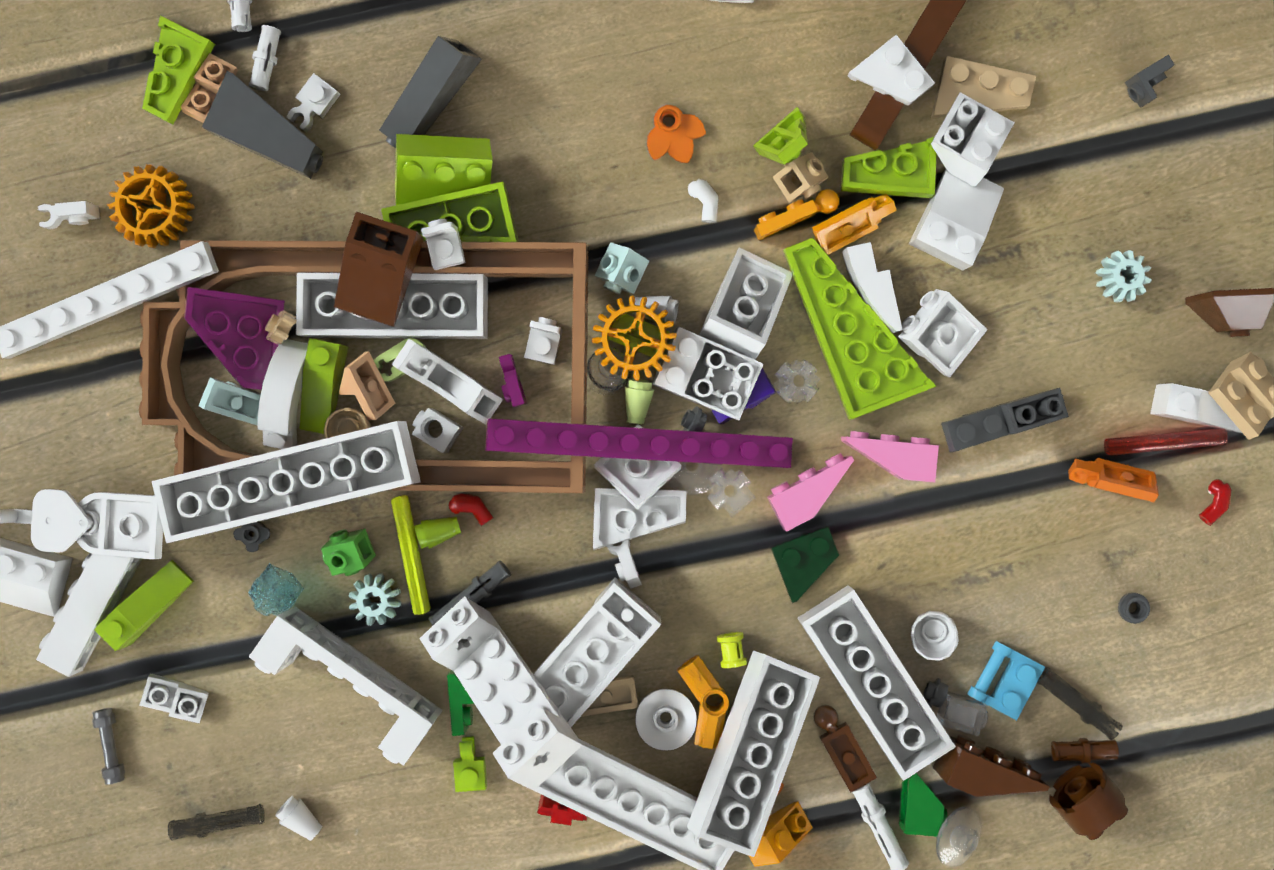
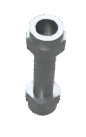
M112 708L100 709L92 712V722L94 728H99L105 768L101 772L105 784L109 785L125 780V770L123 763L118 764L112 724L116 723L115 715L112 712Z

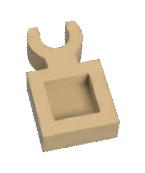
M281 311L278 316L273 314L265 327V330L269 332L266 339L275 344H282L283 340H287L292 326L295 325L297 321L295 319L296 316L286 311Z

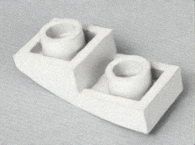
M150 673L139 706L169 712L170 717L200 723L209 693L183 682Z

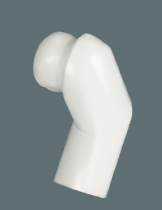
M698 179L697 181H692L688 186V193L690 196L698 198L703 204L702 222L716 223L718 209L717 193L705 180Z

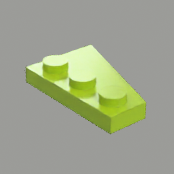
M160 15L158 26L161 28L159 42L154 44L153 53L156 55L153 71L148 75L142 109L173 125L181 111V105L196 82L194 79L195 74L209 53L212 52L215 44L209 39Z
M934 137L928 138L924 142L906 143L894 149L876 150L844 158L842 162L841 191L932 199L935 195L937 156L931 145Z

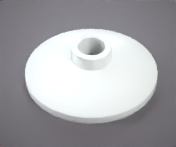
M659 689L649 693L640 702L636 711V728L640 737L649 746L658 750H674L683 746L692 737L696 728L697 718L693 704L684 694L673 689ZM662 713H670L671 719L668 722L662 721L660 719Z

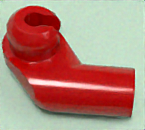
M1220 479L1213 480L1208 486L1209 493L1214 495L1213 502L1199 514L1200 519L1209 526L1219 519L1229 509L1232 489L1228 483L1224 484Z
M460 493L454 495L449 501L448 506L452 513H472L481 526L494 518L477 495Z

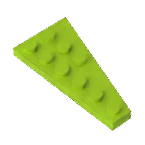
M814 238L783 250L849 420L936 387L931 379L927 378L918 367L917 362L912 356L910 357L898 343V339L873 309L859 296L854 286L840 273L835 263Z

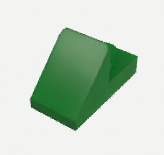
M451 670L447 674L452 736L465 735L469 725L473 724L472 707H467V704H474L454 671Z

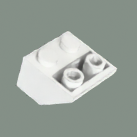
M960 92L931 145L950 174L975 187L989 171L1015 122Z

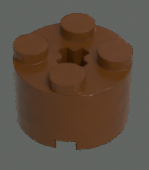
M1088 763L1091 767L1082 768L1080 765H1077L1064 772L1055 781L1053 787L1056 791L1053 797L1051 794L1049 795V801L1076 834L1086 836L1089 840H1095L1115 821L1123 819L1128 813V808L1125 805L1123 793L1104 770L1096 763Z

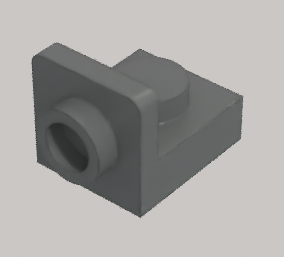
M1169 55L1140 71L1125 82L1128 87L1129 97L1140 108L1157 98V94L1152 87L1166 79L1167 76L1164 72L1175 65Z

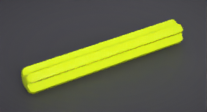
M406 495L392 498L391 503L412 610L415 615L425 614L430 611V604L409 497Z

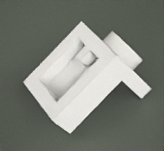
M438 219L429 222V227L421 229L422 236L427 241L434 270L466 263L458 227L453 222H447V219Z
M539 317L538 322H530L529 327L531 329L524 358L555 365L562 335L561 327L556 326L557 321Z

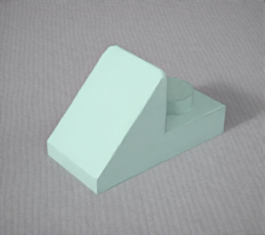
M210 377L199 407L258 426V409L261 394L247 388H242L240 385L230 381L223 382Z

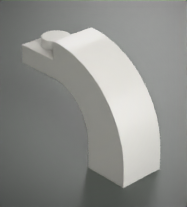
M290 339L283 340L271 358L263 382L258 409V430H263L264 446L285 449L297 445V408L302 391L303 367L308 343Z
M411 339L407 340L392 363L398 370L431 388L466 414L486 425L487 419H491L503 400L451 363Z

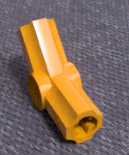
M696 655L684 662L677 671L700 702L694 744L702 748L716 749L723 732L729 700L725 689L718 683L701 657ZM711 694H719L723 697L722 702L717 706L708 705L706 700Z

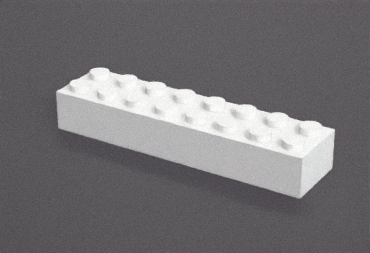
M395 421L152 481L165 540L166 543H171L420 483L421 481L407 422Z

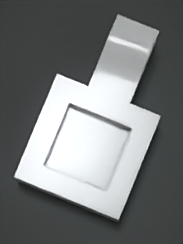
M87 201L55 203V206L48 204L38 206L39 211L50 212L51 214L50 220L39 222V226L47 229L57 228L63 220H68L71 225H85L89 223V219H100L99 206Z
M623 541L620 546H607L612 554L619 557L620 563L615 564L620 581L626 580L630 589L642 585L630 551V541Z

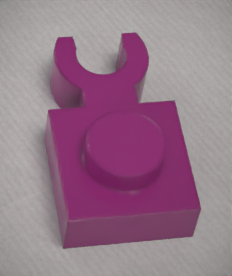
M507 354L498 357L505 376L506 384L501 387L506 403L512 402L513 407L526 405L527 400L516 370L513 355Z

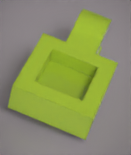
M474 736L462 737V742L459 743L461 758H456L453 761L455 792L486 790L485 756L476 757Z

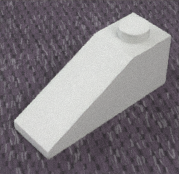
M1173 383L1156 385L1150 414L1242 433L1210 396L1209 391Z

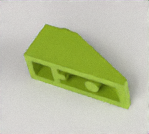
M309 338L303 367L299 429L324 434L326 420L336 410L348 352L347 346Z
M171 560L120 603L94 631L115 651L132 645L194 580Z

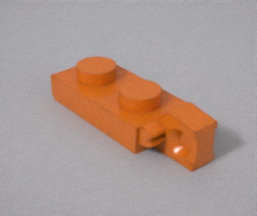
M1097 458L1095 461L1075 459L1068 470L1069 479L1080 484L1087 483V485L1094 488L1150 502H1155L1159 496L1156 474L1153 471Z

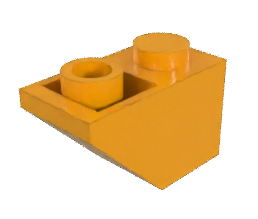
M798 801L769 816L755 857L749 856L754 867L781 863L813 828Z

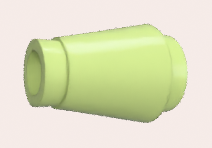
M628 379V385L624 386L626 422L633 424L645 423L655 391L652 389V381Z

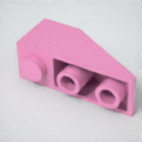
M850 431V437H841L843 443L898 479L935 483L939 446L929 445L930 439L911 437V443L899 442V436L881 434L880 440L868 439L869 433Z
M841 453L825 461L826 467L818 471L814 467L798 475L799 481L791 485L786 481L771 489L773 494L768 496L767 499L785 531H789L815 517L853 463L854 459L852 456L843 457Z

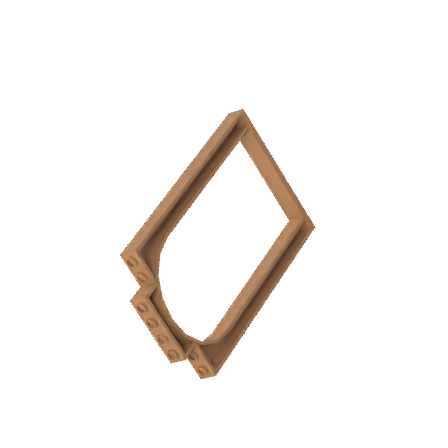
M180 240V249L178 251L201 241ZM204 241L210 245L219 272L176 289L180 302H143V310L140 313L143 340L140 343L139 349L140 355L143 358V366L139 375V383L142 388L139 415L142 418V425H178V432L175 434L174 439L175 447L178 450V462L174 467V476L257 456V454L234 450L206 431L186 401L180 361L186 332L190 327L184 319L187 288L192 287L222 292L235 282L265 276H297V273H340L346 241ZM423 242L413 273L484 274L486 277L573 278L571 424L586 425L589 247L587 243L461 242L466 263L434 270L427 242ZM571 456V461L415 459L421 482L391 489L398 491L586 492V456Z

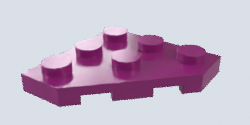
M188 287L184 319L242 388L262 390L269 363L279 345L266 339L269 332L265 330V327L273 314L278 316L281 311H284L285 301Z

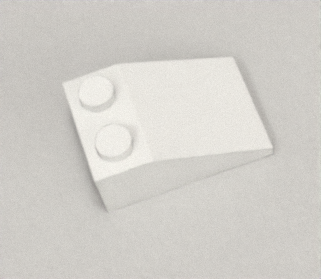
M945 169L935 189V195L930 199L909 245L962 271L971 267L986 239L1004 188L985 178H982L974 187L950 174Z
M739 247L709 310L699 336L755 360L766 345L793 276L792 272Z

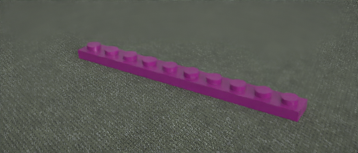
M488 418L485 450L791 468L793 438Z

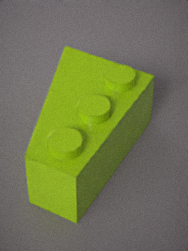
M396 134V205L489 185L491 183L493 161L490 139Z

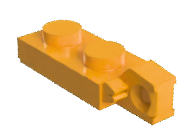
M887 194L865 199L812 227L816 242L829 255L879 229L878 224L882 222L881 219L897 211L894 200Z

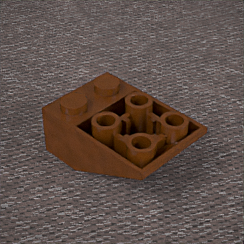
M356 211L345 243L334 307L395 327L424 238L417 231Z
M958 734L957 738L949 735L956 747L938 758L933 766V769L947 785L975 797L1048 791L1050 788L1041 779L1042 774L1032 769V765L1018 758H1014L1012 762L1003 757L1004 754L989 746H986L984 750L975 745L976 742L961 734Z

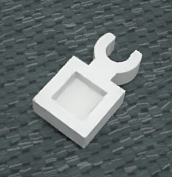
M313 73L295 97L302 104L299 107L292 108L287 118L294 122L298 116H304V122L300 125V128L307 132L313 125V116L317 114L323 119L341 94Z

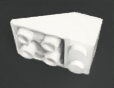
M681 327L675 328L673 333H676L677 337L670 339L669 344L676 347L675 351L666 349L664 354L669 356L671 360L669 363L663 359L661 360L660 365L663 369L660 372H656L652 385L739 421L763 367V363Z

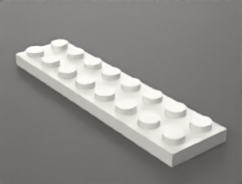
M581 739L579 740L583 745L535 790L531 789L698 870H723L735 851L699 838L687 828L698 799L697 797Z

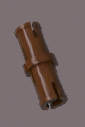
M1079 738L1078 741L1051 742V755L1054 762L1075 760L1082 763H1090L1091 760H1117L1119 756L1118 744L1115 739L1088 741L1087 738Z

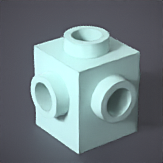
M610 242L595 276L605 281L603 287L614 293L620 294L624 290L634 294L649 260L630 248Z

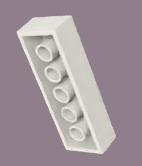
M297 273L296 335L306 338L488 339V278L484 274L412 273L395 327L334 307L340 273Z
M847 585L797 618L903 781L956 747L853 588Z
M756 651L752 652L687 828L697 837L755 857L817 688L819 676Z

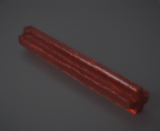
M1224 428L1109 438L1104 440V451L1107 455L1225 445L1228 443V432Z

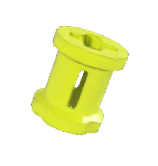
M730 632L716 636L722 650L723 660L720 662L721 668H735L747 665V658L743 655L741 641L744 638L743 632Z

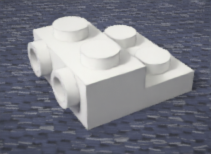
M935 289V291H930L920 300L922 307L915 316L911 315L903 321V331L898 337L917 355L929 361L940 373L951 377L988 329L949 292Z

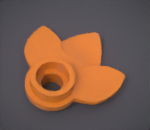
M665 105L655 113V127L647 136V147L653 160L661 158L668 152L676 161L689 163L693 155V139L706 135V131L702 121L695 115L683 114L676 106ZM666 117H672L675 123L672 126H666L663 120Z

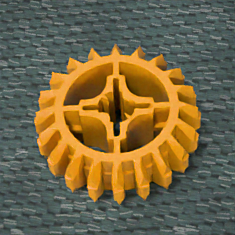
M146 164L144 170L139 166H134V175L129 172H123L124 182L114 181L119 189L117 192H109L110 196L115 198V202H111L107 206L116 212L109 216L111 221L118 222L115 229L120 233H124L123 237L126 240L135 241V244L141 247L147 244L150 248H157L158 243L165 247L169 246V238L174 241L179 240L178 230L184 233L188 232L183 224L185 220L188 222L193 221L192 217L187 215V211H191L195 207L186 201L191 199L193 195L191 192L185 191L188 185L185 181L178 180V174L173 171L168 172L162 166H158L156 169L153 165ZM145 187L144 192L137 195V193ZM165 188H167L171 197V208L166 204L167 194L164 193ZM142 203L147 204V205H150V204L156 205V206L160 207L161 210L155 209V208H153V209L147 208V207L143 206ZM132 205L136 208L137 211V224L132 215ZM162 218H167L160 226L157 227L158 222Z
M629 296V306H624L622 298L617 299V304L620 309L615 311L610 304L606 306L607 310L611 313L609 318L603 314L598 315V318L605 322L604 327L594 325L593 327L594 331L602 333V337L592 338V343H602L603 348L595 350V355L599 356L604 353L607 355L602 360L601 365L606 366L613 362L614 366L610 370V373L613 375L618 371L619 367L622 368V379H627L629 371H634V380H639L640 370H644L646 377L650 378L652 374L649 367L654 365L658 372L662 371V366L657 362L660 358L665 362H670L671 358L663 354L665 349L675 351L676 347L672 344H667V339H675L677 334L666 332L667 328L674 326V322L668 321L663 323L662 319L668 315V312L663 310L657 315L655 311L659 306L658 302L655 301L650 309L646 308L647 297H642L640 306L635 305L634 296ZM636 312L635 319L628 329L612 328L613 323L619 317L627 313ZM645 315L652 318L657 324L661 340L649 337L643 332ZM639 322V336L644 340L651 341V343L642 342L640 345L637 343L638 346L633 347L632 354H629L631 349L630 341L618 334L627 335L628 332L632 334L631 330H636L637 323ZM609 337L619 339L625 343L626 352L623 362L612 353L609 346ZM641 347L658 349L650 360L642 364L633 365L635 354Z

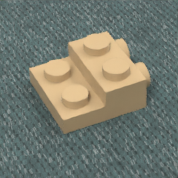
M1252 352L1231 361L1208 393L1246 438L1250 440L1259 436L1268 421L1274 417V377L1268 372L1264 360L1255 356Z

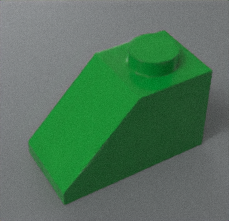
M917 773L904 781L902 780L898 824L904 834L942 837V828L946 827L948 822L947 809L944 808V805Z

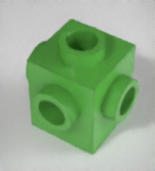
M365 528L348 532L346 529L337 531L329 536L330 540L321 548L323 561L329 567L332 576L343 573L345 576L354 575L364 569L376 556Z

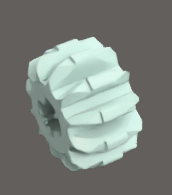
M1128 250L1123 254L1120 251L1113 252L1111 258L1106 257L1102 259L1101 264L1104 268L1096 270L1095 274L1102 277V280L1097 282L1096 286H1105L1106 289L1103 292V296L1109 297L1113 295L1114 302L1118 303L1122 302L1123 299L1127 302L1134 301L1136 295H1143L1146 292L1143 285L1149 284L1152 281L1151 278L1145 276V272H1148L1151 267H1143L1141 265L1145 256L1140 255L1134 258L1133 251Z
M367 574L364 576V582L358 580L354 583L357 591L350 592L349 597L356 600V602L351 604L349 609H359L360 612L356 615L357 620H361L366 615L367 625L371 626L375 620L380 625L386 623V616L391 619L396 616L393 608L400 607L402 602L393 597L399 595L401 590H391L390 587L395 582L392 578L384 584L383 574H377L375 580L371 574ZM379 596L381 601L379 603H371L370 597Z

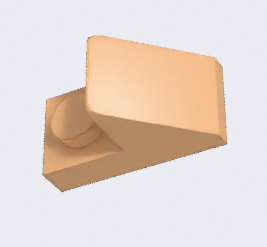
M364 352L345 367L339 394L355 395L368 420H377L396 404L369 352Z

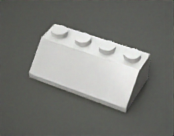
M0 538V602L54 617L60 607L73 558L53 552L40 551L35 547Z

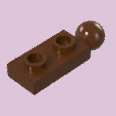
M829 705L819 706L814 712V722L819 728L827 731L819 737L849 791L853 792L875 780L877 776L847 723L844 722L837 726L838 714L836 710Z

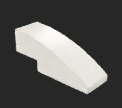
M871 242L846 247L842 251L848 274L859 296L873 309L892 333L903 330L890 270L877 272Z

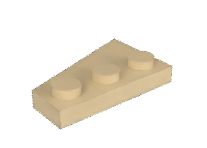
M947 56L943 62L931 118L947 116L960 92L995 112L1026 109L1030 106L1036 76Z

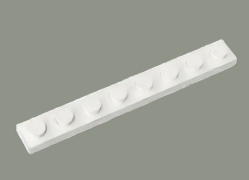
M201 241L0 326L1 357L13 358L140 305L143 302L219 272L209 243Z

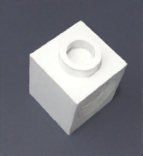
M427 408L426 412L421 410L413 421L412 426L415 429L412 435L441 453H448L464 427L435 409ZM435 420L439 421L443 428L441 435L437 438L432 437L428 430L430 423Z

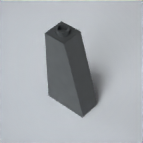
M437 36L379 131L387 136L386 141L396 148V134L425 135L478 66L482 58L458 40Z
M229 71L226 72L202 127L219 138L311 179L313 173H317L321 168L323 151L237 76Z

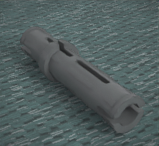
M498 561L482 576L474 577L471 585L454 597L437 613L429 617L432 626L464 596L475 603L483 597L488 598L491 596L492 590L512 575L510 570L502 561Z

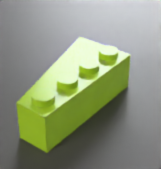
M503 181L381 209L384 221L417 231L421 236V229L429 227V222L447 219V222H453L458 227L461 242H519L506 185Z

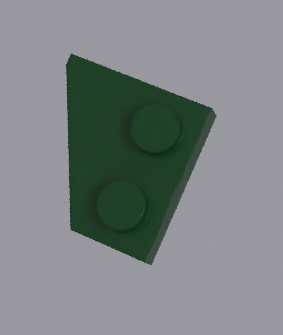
M828 526L770 547L792 603L797 602L839 556Z

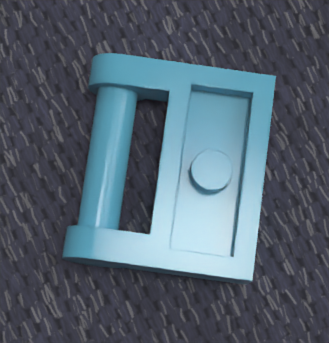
M995 641L992 646L994 651L975 687L971 686L967 694L1017 721L1045 666ZM1006 656L1010 658V661L990 696L986 692Z

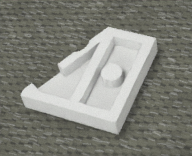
M897 35L892 37L847 75L851 80L855 82L859 80L874 87L873 90L883 95L889 94L895 100L907 106L935 84Z

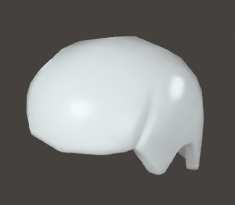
M928 611L919 615L912 625L911 640L913 647L917 653L927 660L940 661L950 657L958 645L959 638L956 624L952 618H949L943 612Z

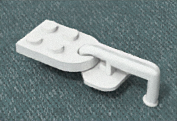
M44 489L35 495L32 510H0V524H31V541L34 547L40 551L65 552L77 541L81 548L95 555L142 559L162 558L163 527L155 495L100 492L90 494L77 503L66 490Z

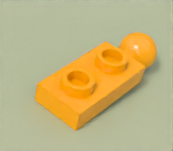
M825 189L817 194L815 201L810 200L804 203L803 199L797 200L786 206L788 211L776 215L774 211L759 218L760 224L756 225L754 232L760 241L811 218L818 212L824 214L833 213L839 206V196L835 191Z

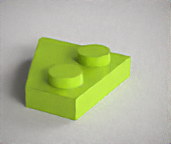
M796 107L753 145L759 155L783 165L799 157L801 150L808 145L805 117L800 109Z

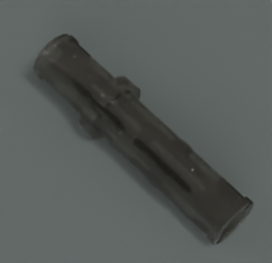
M1049 667L1044 669L1041 674L1043 677H1040L1037 682L1039 685H1042L1081 716L1080 719L1085 724H1092L1105 734L1108 739L1112 740L1119 735L1114 729L1116 728L1121 731L1123 725L1104 712L1102 705L1098 702L1090 701Z
M258 804L256 806L208 815L202 812L197 813L192 818L171 820L168 823V836L171 841L192 836L203 838L208 833L256 824L260 825L265 821L264 807L262 804Z

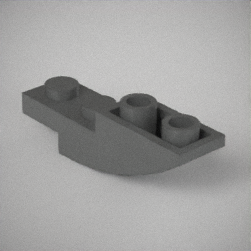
M1056 388L965 414L962 417L942 422L941 425L949 452H956L1069 416L1061 389Z

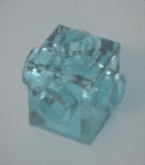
M269 563L259 578L253 582L248 594L255 603L254 608L265 616L270 614L277 616L289 610L295 604L296 599L304 588L293 573Z

